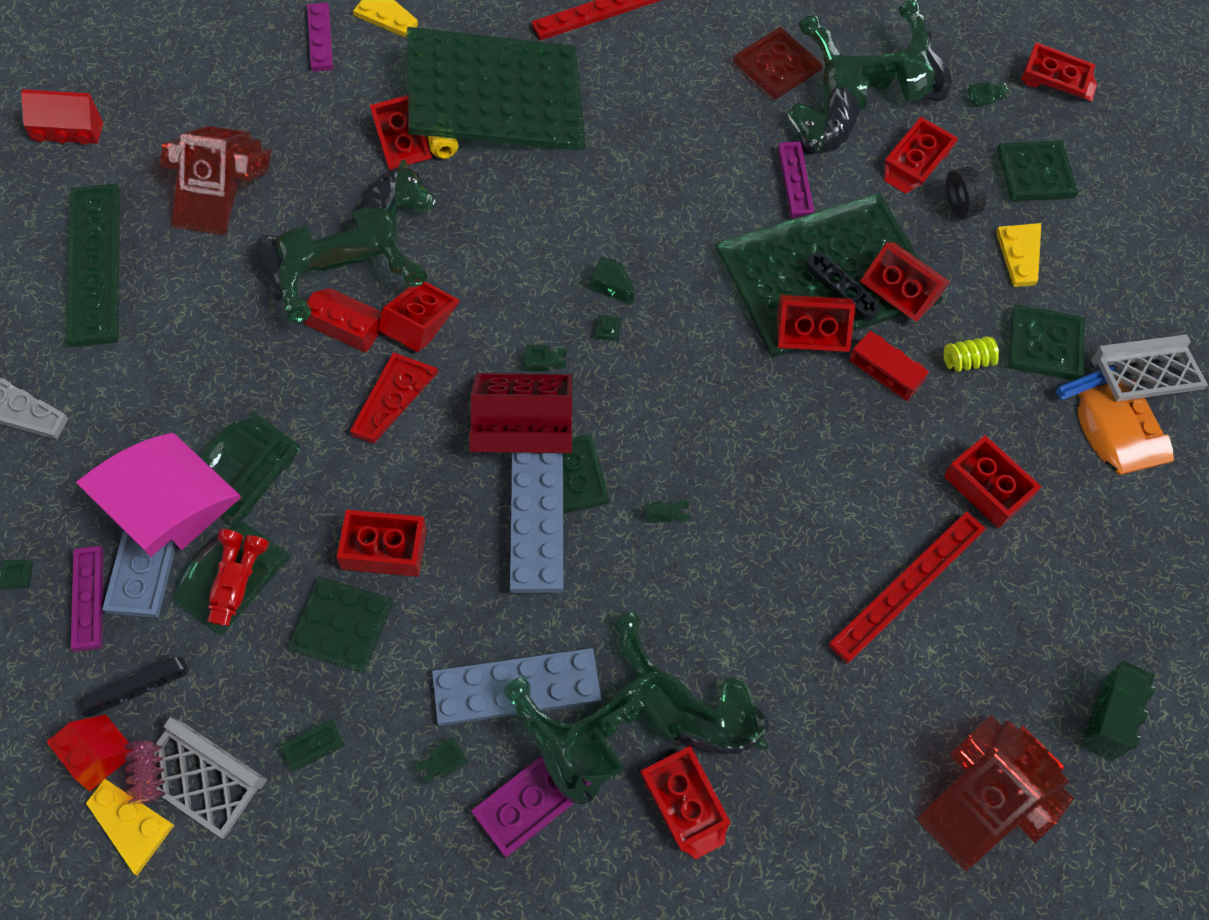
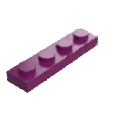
M328 2L307 4L312 72L334 70Z
M801 142L779 143L778 152L791 219L813 218L815 212Z
M101 546L78 548L73 551L71 649L74 652L102 649L104 549Z

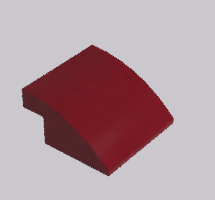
M476 373L471 392L470 452L572 453V374Z

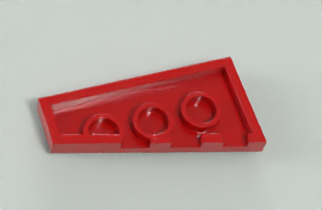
M393 352L350 430L351 436L374 444L438 374V368Z

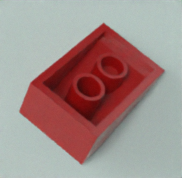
M413 94L370 105L389 170L432 159Z
M420 279L383 307L378 331L419 352L431 342L460 303V300Z

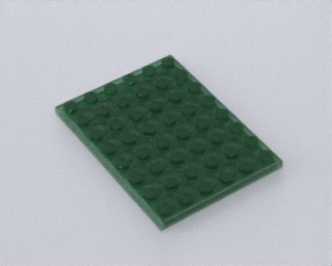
M407 27L408 134L570 150L585 149L586 141L576 46Z
M881 193L716 243V249L772 358L798 350L778 348L777 316L780 295L836 298L808 272L807 263L811 254L820 252L828 256L879 303L878 314L872 321H862L854 314L852 332L906 315L860 282L886 242L896 243L919 259ZM832 275L828 277L833 283L840 282L837 276ZM845 291L847 297H857L854 291ZM942 296L939 297L934 305L941 303Z

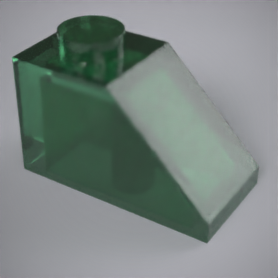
M601 256L590 276V290L633 305L635 288L623 264L614 259Z

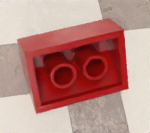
M22 89L23 123L31 140L39 142L46 140L59 143L98 144L103 121L90 93Z
M886 242L860 280L861 283L916 322L935 304L950 283L949 280L894 242Z
M331 288L313 292L301 308L305 325L367 353L381 333L378 331L382 315L381 311Z
M780 295L777 316L778 348L850 352L855 303L851 299Z

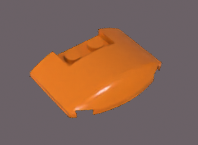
M1120 382L1118 383L1122 393L1131 392V388ZM1108 384L1097 386L1078 394V397H1081L1080 406L1077 409L1083 432L1091 447L1105 463L1107 460L1117 468L1115 471L1117 474L1123 475L1174 461L1168 434H1163L1145 398L1116 401Z

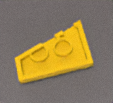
M361 0L353 10L354 16L405 38H408L418 26V20L395 0Z
M1041 223L998 227L996 233L1013 287L1036 285L1039 272Z
M106 779L86 802L136 876H138L175 826Z

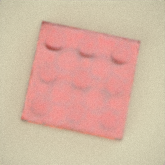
M781 27L734 55L733 59L736 65L775 100L814 76L823 68L822 62Z

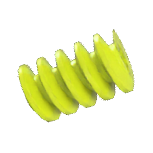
M993 337L975 338L972 341L965 340L964 342H956L954 344L948 343L944 347V360L947 368L952 369L954 367L956 372H961L962 366L964 370L969 371L971 365L974 369H978L980 363L983 367H988L989 362L993 366L998 364L999 351L997 342Z

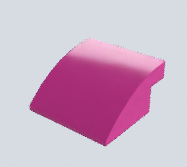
M174 433L153 437L135 444L107 459L76 482L150 557L170 540L182 551L241 498L228 483Z

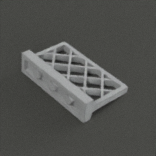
M1187 334L1099 346L1091 359L1094 368L1100 367L1116 401L1203 390L1208 386L1188 349L1191 341ZM1183 356L1186 365L1173 360V357ZM1158 359L1166 363V365L1162 368L1151 361ZM1136 362L1144 366V368L1140 371L1129 364ZM1114 365L1122 369V372L1119 375L1110 370L1109 366ZM1170 365L1182 371L1180 377L1167 371L1168 366ZM1147 368L1160 374L1158 380L1145 373ZM1125 371L1138 377L1136 383L1123 377ZM1186 373L1193 377L1196 383L1183 379L1184 374ZM1164 376L1176 382V384L1169 386L1161 382ZM1142 379L1154 385L1153 389H1147L1139 385V382ZM1120 382L1131 388V392L1122 393L1118 383Z
M170 717L163 726L166 730L133 777L224 839L256 791L261 789L268 779L181 720ZM172 738L177 741L179 754L165 757L164 746ZM184 747L190 751L184 752ZM196 754L199 756L201 769L187 772L185 757ZM179 758L181 774L168 777L166 761ZM206 762L212 766L206 767ZM160 763L161 779L151 781L144 776L151 765ZM218 769L222 773L223 784L209 787L207 772ZM201 773L203 789L190 792L188 776ZM228 777L231 778V779L234 780V781H233V782H228ZM182 778L184 794L171 795L169 793L168 781ZM162 783L163 789L157 784ZM240 784L247 789L241 801L231 803L229 787ZM224 788L226 804L212 807L210 792ZM204 793L206 809L200 811L191 809L190 796ZM184 798L185 804L178 799ZM226 809L228 820L220 829L213 823L212 812ZM207 813V819L201 816V814Z

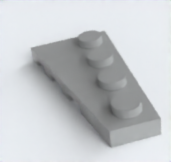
M0 378V424L57 440L68 421L67 416L42 400L32 397L28 392L13 386L9 381Z

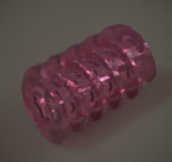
M139 741L124 745L126 750L132 751L125 755V760L133 762L126 766V772L133 774L126 779L127 784L135 785L127 790V795L136 797L130 800L128 805L153 802L166 795L165 791L157 790V787L164 784L165 780L156 778V775L164 772V768L155 767L156 763L163 761V757L154 755L155 752L162 749V745H156L152 741Z

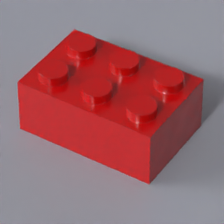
M986 435L953 461L943 476L998 529L1026 506L1042 487Z
M346 510L337 553V560L341 570L419 577L427 531L425 519L423 516Z

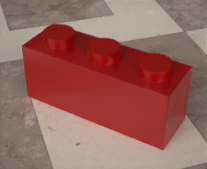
M869 331L856 345L849 359L853 364L907 402L921 387L929 373L922 364L913 361L903 351L893 347L883 337L876 335L872 331Z

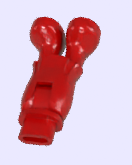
M228 529L219 530L218 541L224 549L222 560L218 562V573L210 591L207 608L210 610L207 622L226 627L229 626L231 617L236 616V611L242 603L247 581L253 573L251 570L253 564L260 554L266 552L269 541L257 536L247 535L239 564L235 560L243 543V535Z

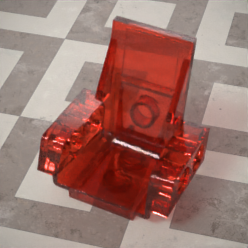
M208 125L181 133L179 138L163 142L160 167L178 170L171 227L226 235L238 187L237 183L233 182V178L250 181L266 174L269 169L272 149L261 147L259 139L250 138L251 132Z
M990 715L950 754L965 773L920 814L917 820L967 871L1017 825L1036 843L1057 824L1075 798L1064 788L1069 783V780L1061 773L1064 766L1023 725L1019 729L1010 721H1005L1001 725Z

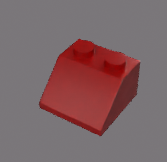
M107 715L70 722L46 741L73 778L89 792L137 753Z

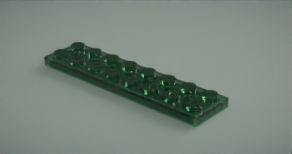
M118 183L71 188L66 343L69 347L119 342L120 188Z

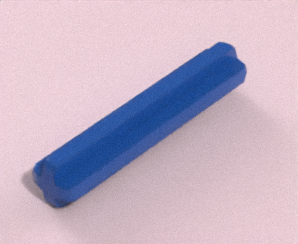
M1109 366L1110 370H1112V371H1114V372L1117 373V371H1115L1114 367ZM1099 370L1062 384L1055 392L1059 399H1066L1107 383L1102 371Z

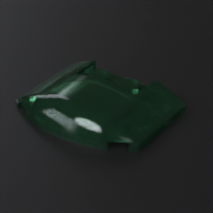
M255 412L249 414L252 418L240 423L234 421L223 429L209 443L200 456L210 468L241 496L237 502L221 515L234 526L254 510L253 506L285 468L289 469L301 447Z
M245 522L228 528V530L238 532L244 537L235 560L236 563L240 564L244 541L247 535L263 538L269 541L266 552L260 554L251 569L253 573L247 581L242 603L236 611V616L231 617L229 626L226 627L207 622L210 610L207 609L210 591L217 576L218 562L222 560L224 549L218 541V534L209 540L187 564L178 580L176 592L173 596L175 604L221 637L291 557V554Z

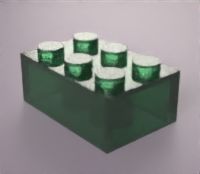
M1123 660L1103 676L1081 747L1110 761L1124 756L1131 749L1134 750L1141 738V735L1138 733L1139 727L1144 723L1148 715V710L1145 709L1147 700L1149 701L1155 691V685H1153L1155 674Z

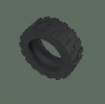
M965 166L948 172L945 184L946 196L955 215L960 219L981 214L986 205V192L979 172L973 166Z

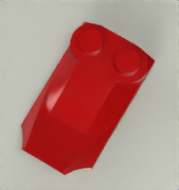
M1035 42L1025 64L1021 79L1029 87H1038L1040 84L1092 102L1097 87L1093 73L1096 64Z
M920 117L885 159L884 181L905 194L921 186L942 160L949 156L951 149L957 143L958 137Z
M691 745L641 770L640 774L644 780L645 787L651 793L681 851L688 853L696 860L725 844L726 832L731 822Z

